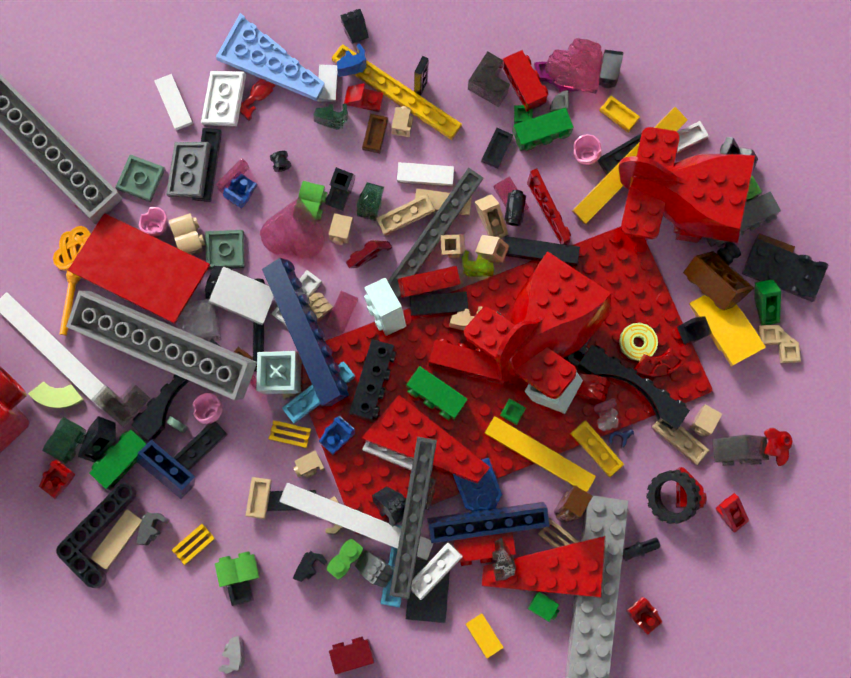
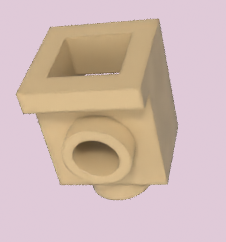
M401 106L400 108H395L392 123L393 135L410 137L413 116H410L411 109L409 107Z
M316 450L294 461L296 466L293 468L298 478L305 475L307 478L318 473L317 469L319 468L321 471L325 470Z

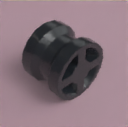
M277 151L269 156L274 164V172H282L291 168V162L287 159V151Z
M727 242L724 248H720L717 251V254L730 265L734 258L741 256V251L733 242Z

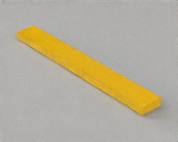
M342 44L332 56V61L337 64V61L345 56L347 50L352 55L357 53ZM367 60L366 69L363 72L353 74L378 92H383L384 96L399 106L409 107L411 114L450 140L454 138L462 127V123Z
M674 107L655 128L677 132L688 119ZM639 143L625 157L637 156ZM619 163L572 210L584 224L623 187L620 182Z

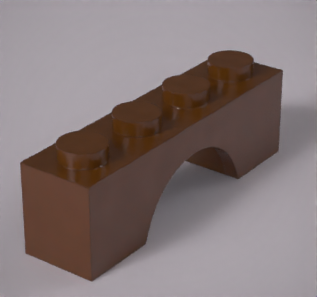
M575 485L570 492L566 491L558 503L554 510V513L557 514L556 518L564 523L581 518L593 496Z

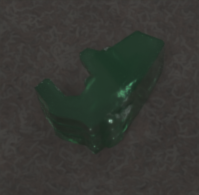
M329 104L328 107L316 108L313 114L314 122L336 130L343 129L344 124L348 120L347 104H342V111L340 113L333 111V104Z
M369 182L366 183L357 202L358 217L372 221L377 220L376 218H378L382 205L383 186Z

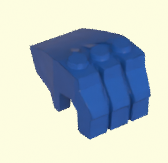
M359 43L357 44L356 55H352L348 50L346 51L345 56L337 61L338 77L357 74L366 69L365 49Z
M241 173L237 178L231 180L228 188L225 187L223 196L242 209L249 201L258 184Z
M338 416L325 429L319 443L334 455L355 434V429L351 425L349 426V423L344 421L341 416Z

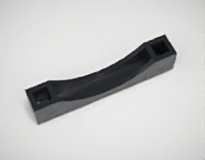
M211 339V340L209 341V342H211V343H213V344H216V345L220 346V345H219L217 342H215L213 339ZM174 374V379L171 383H166L160 389L161 393L156 399L152 398L147 403V408L133 418L134 422L131 425L148 441H154L165 429L169 407L178 392L190 382L189 380Z
M591 345L577 367L587 374L614 378L633 386L648 400L658 422L673 432L678 430L690 411L686 408L687 405L684 402L674 400L670 397L669 392L664 389L659 390L651 380L641 378L637 375L638 372L631 367L626 368L618 358L605 354L606 351L600 346Z

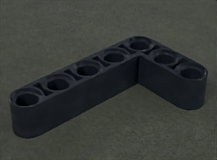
M119 484L57 546V556L88 587H102L106 583V575L83 550L135 499L136 490L131 485ZM128 488L129 496L122 498V490ZM114 502L115 509L109 513L107 506L109 503ZM95 517H99L101 520L98 527L93 526ZM84 531L86 533V539L80 542L78 539V535L80 532ZM66 546H70L72 549L69 556L64 554ZM81 559L86 564L83 570H79L77 566ZM95 573L99 575L97 584H93L91 581V577Z

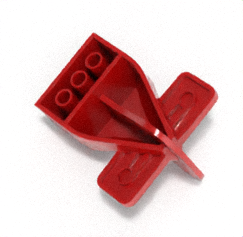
M655 127L645 128L641 134L637 156L623 158L618 167L620 182L625 188L629 189L621 223L622 232L628 236L655 239L660 233L664 216L676 227L689 234L738 243L755 156L701 154L675 163L680 141L679 134L674 130Z
M547 252L519 292L513 307L511 322L493 309L484 307L465 327L464 336L470 343L496 360L500 379L509 381L517 375L547 397L557 399L576 377L575 366L563 357L571 355L582 348L609 316L611 311V293Z

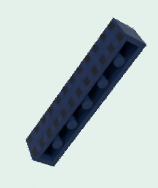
M544 502L427 518L431 543L550 527L548 508Z

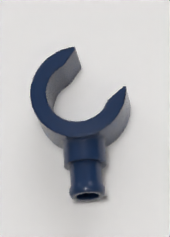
M630 429L623 433L619 431L612 433L608 438L609 446L612 444L614 436H620L622 438V449L626 445L627 439L634 435V431Z

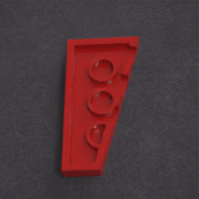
M536 168L530 171L527 185L559 243L567 245L571 240L570 230L568 227H565L562 216L556 209Z

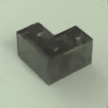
M487 51L468 81V90L499 107L508 94L510 84L497 77L502 70L503 60Z
M132 384L121 397L104 385L91 400L120 426L124 427L150 397L135 384Z
M740 435L712 439L714 463H722V466H734V462L761 465L762 461L769 460V456L764 454L767 445V438L765 436Z

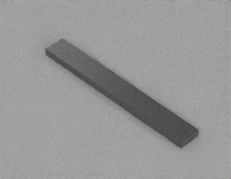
M469 167L388 280L397 299L401 297L398 279L417 274L441 240V235L447 232L484 178Z
M417 436L389 596L410 598L437 444L435 439Z

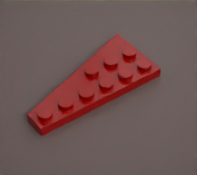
M400 395L397 396L361 438L362 441L376 444L378 447L392 450L410 459H414L417 436L435 439L437 444L433 466L476 484L479 483L490 469V466Z
M606 536L483 566L482 586L602 598Z

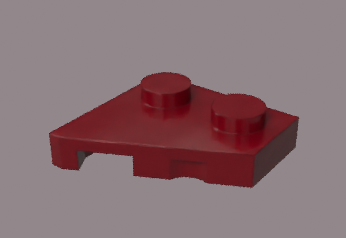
M370 240L361 251L358 250L352 253L346 264L349 268H359L368 261L378 257L377 253L381 250L387 249L388 251L393 247L389 241Z

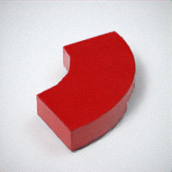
M669 348L660 356L651 357L643 354L634 370L650 377L662 376L676 371L687 359Z

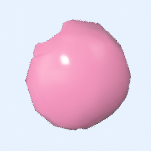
M586 134L580 136L574 142V157L580 164L590 165L596 163L601 157V143L594 135Z
M150 207L146 214H141L139 222L141 231L153 237L160 236L166 231L168 220L164 210L158 207Z
M213 393L199 395L192 404L194 407L193 415L202 424L215 422L223 411L221 401Z

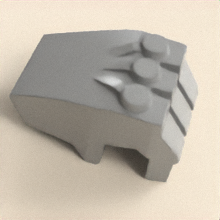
M241 635L230 638L229 644L226 643L222 656L229 658L230 665H222L218 671L227 674L234 670H240L244 665Z

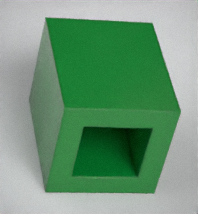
M536 592L527 609L545 621L550 622L551 619L555 620L560 611L557 608L560 604L544 594Z

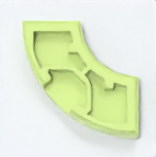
M42 382L28 393L38 403L51 408H68L84 400L71 384L64 388H54Z

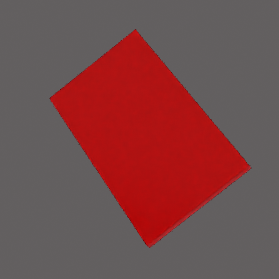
M104 213L68 271L175 324L209 269L210 264Z

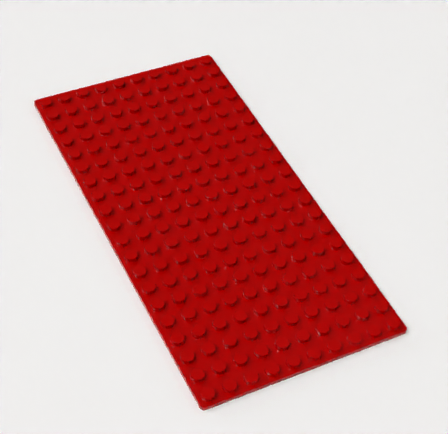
M620 226L571 245L580 247L578 264L571 267L611 293L610 314L591 336L586 347L589 349L591 345L600 346L606 351L605 354L618 358L626 368L631 367L634 369L638 362L628 359L622 353L619 346V338L627 326L634 323L647 324L654 330L658 339L657 350L651 357L660 356L671 348L687 360L680 368L670 374L650 377L640 373L637 375L643 379L651 380L656 388L666 390L670 393L671 398L684 403L711 393V384L693 344H684L677 326L683 324L645 238L625 235ZM532 260L450 293L467 292L470 316L477 314L478 307H489L511 322L516 298L540 261ZM410 308L403 310L406 327L387 336L383 330H378L375 322H372L325 341L332 350L334 362L339 365L344 361L356 377L347 383L348 397L332 406H321L320 404L309 412L319 440L324 434L325 429L338 416H341L344 421L349 423V426L351 425L355 429V434L334 455L322 446L344 505L389 523L390 519L386 514L383 517L380 515L379 509L373 502L372 495L387 486L399 492L407 499L411 471L363 451L366 442L362 441L361 438L398 395L479 459L489 458L496 479L535 463L484 434L494 416L558 454L580 446L570 433L584 421H587L595 432L602 437L655 416L654 410L642 393L624 381L614 378H607L610 386L607 388L608 393L605 395L607 396L605 402L601 403L593 399L588 400L575 394L564 414L533 402L525 393L529 383L517 375L511 380L505 381L502 385L429 366L434 341H439L440 338L449 340L450 344L458 345V343L466 344L469 346V349L476 350L477 347L465 338L464 330L449 327L452 315L457 313L411 316ZM639 337L634 338V345L642 347L643 340ZM374 339L394 345V351L397 354L394 363L390 362L388 368L391 370L389 380L384 381L383 388H386L383 400L379 399L377 406L380 407L378 417H374L373 421L370 422L350 416L349 412L371 340ZM301 360V391L303 392L312 383ZM419 366L468 399L454 421L452 419L446 420L435 407L430 409L423 403L424 400L419 396L414 398L407 392L406 384ZM576 367L577 373L587 374L578 367ZM509 398L526 407L517 425L500 417ZM434 466L432 467L426 507L460 494L453 473L439 470Z

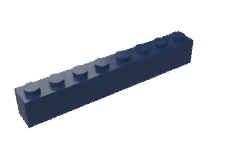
M279 258L264 267L262 271L321 406H332L349 396L348 386L341 378L340 368L333 360L332 350L325 342L324 332L317 324V317L309 306L310 301L301 288L302 283L294 272L295 267L293 263Z

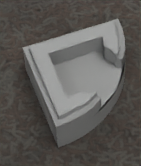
M568 90L558 93L553 98L550 111L565 107L569 109Z

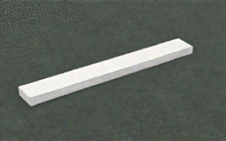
M6 292L0 298V313L101 410L115 397L98 378L9 293Z
M286 483L279 502L398 549L401 528L397 526L392 527L387 522ZM420 536L417 557L424 560L428 559L433 546L431 540Z

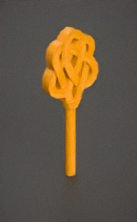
M77 226L71 231L63 233L59 240L60 248L53 255L54 265L62 271H67L68 289L59 335L67 336L68 327L66 326L72 311L76 284L81 280V277L69 272L68 269L91 234L84 226Z

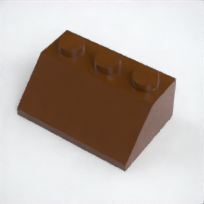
M714 251L696 255L683 272L691 283L697 285L701 292L711 298L714 304L722 310L733 308L754 289L749 282Z

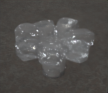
M608 408L606 413L601 411L599 414L601 418L597 421L599 429L605 431L606 429L616 428L619 420L616 417L618 411L612 408Z

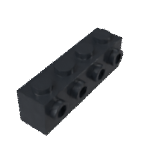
M374 339L371 340L350 408V416L370 422L373 421L374 417H378L380 407L377 406L379 399L383 400L386 388H383L384 381L389 380L391 370L388 368L390 362L394 363L397 354L394 351V345Z

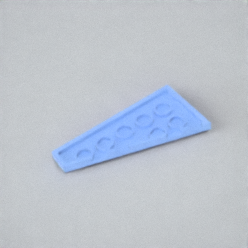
M241 13L216 55L217 61L315 101L318 100L325 87L321 79L309 69H305L300 65L297 59L288 55L286 50L268 35L258 30L257 26L246 20L245 16Z

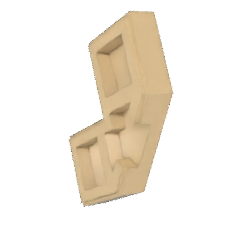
M779 325L758 326V336L764 345H778L780 363L801 362L799 342L784 332V329Z

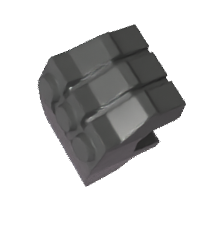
M147 512L146 515H143L137 544L149 545L151 541H154L161 534L155 528L157 521L161 520L167 524L169 519L161 513Z
M366 550L355 565L366 580L386 588L394 572V567L388 565L386 560Z

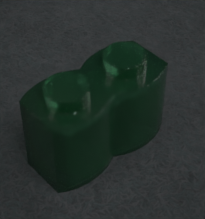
M63 417L42 451L66 464L75 457V449L79 444L83 443L87 430Z

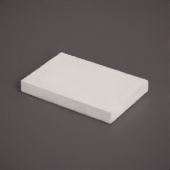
M210 71L201 119L203 125L237 126L246 80L245 72Z
M223 266L209 303L262 325L274 296L269 286Z

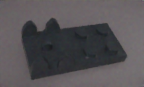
M755 239L742 274L760 282L774 280L781 290L814 302L829 265L826 262L813 261L808 255H798L760 239Z

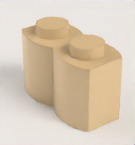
M191 213L169 220L178 249L190 255L204 251L202 246H205L202 234L198 235L197 229L200 227L196 217L192 218Z

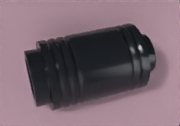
M512 190V192L508 193L504 218L507 225L520 226L523 222L526 195L521 190Z

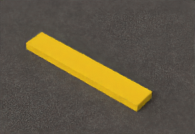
M495 416L484 433L573 487L576 485L587 492L596 477Z

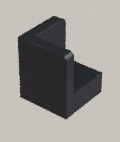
M705 316L692 318L677 326L684 344L695 343L712 334Z
M250 581L227 586L232 606L254 601Z

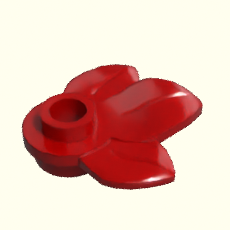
M776 428L765 430L764 435L769 441L764 454L776 457L778 466L786 464L789 459V449L793 443L791 435L787 431H778Z

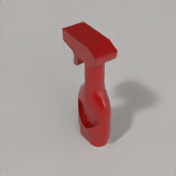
M260 79L252 86L250 96L241 103L240 113L248 121L252 119L251 115L256 110V107L247 108L254 101L265 99L274 91L275 84Z

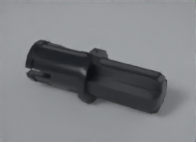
M656 537L641 543L638 541L635 545L624 548L622 557L625 561L638 556L643 557L645 553L659 549L661 546L660 542Z

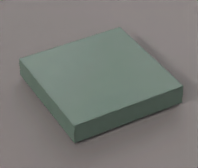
M129 155L115 188L121 192L152 202L165 167Z
M243 230L205 231L206 262L210 264L209 269H213L214 265L226 268H245Z

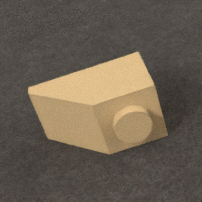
M491 194L475 201L479 218L488 236L502 238L509 235L500 204Z

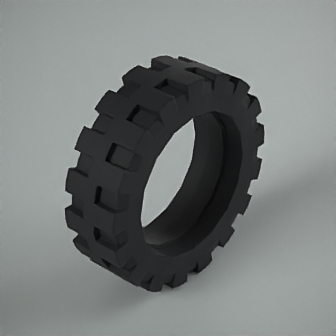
M669 470L660 473L648 485L647 490L649 491L646 493V498L649 501L647 503L648 507L653 510L652 514L654 516L657 515L658 519L662 522L667 521L666 523L679 524L693 517L696 514V510L700 508V488L696 486L695 479L690 478L686 472ZM667 481L679 483L687 494L686 508L680 513L669 511L661 501V488Z

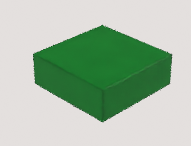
M514 105V124L533 118V109L526 112L524 105Z
M509 398L500 417L517 425L526 407Z

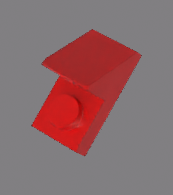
M364 83L348 86L344 105L380 112L384 93L366 89Z
M735 493L715 508L734 533L749 522L742 502Z

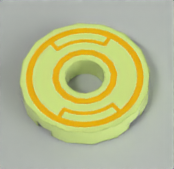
M634 323L627 326L621 333L619 346L622 353L628 359L638 362L643 354L652 356L655 353L658 339L654 330L647 324ZM634 338H641L643 340V346H635L633 342Z

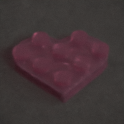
M574 39L569 45L568 50L556 49L553 51L545 65L546 74L548 73L553 79V83L560 86L596 94L599 86L602 59L601 45L588 39Z
M299 197L268 219L260 230L264 246L274 254H284L292 251L301 259L311 258L323 249L325 243V234L322 227Z

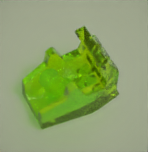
M465 250L461 261L463 274H466L468 277L494 276L493 263L482 258L480 254L476 261H469V251Z

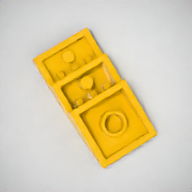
M705 295L689 303L696 317H706L712 334L708 336L712 338L718 350L723 352L730 366L766 348L737 304L733 308L722 310L714 304L711 298Z

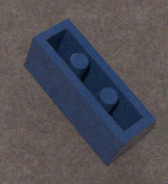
M150 440L137 453V463L180 499L195 486L196 477L153 440Z

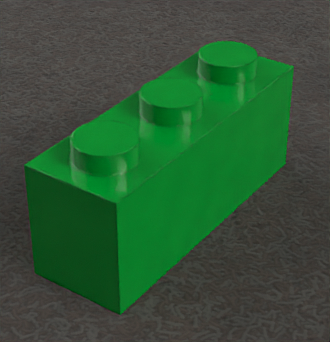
M565 107L514 124L512 132L519 150L529 151L539 144L547 145L553 142L554 139L569 137L574 127Z
M421 366L418 367L406 384L407 392L411 396L422 398L424 400L423 403L430 409L435 407L440 411L439 414L448 421L449 419L455 420L468 400Z
M131 429L125 431L119 437L120 441L115 446L112 445L105 452L106 456L101 461H96L89 472L107 490H111L137 463V453L147 444Z

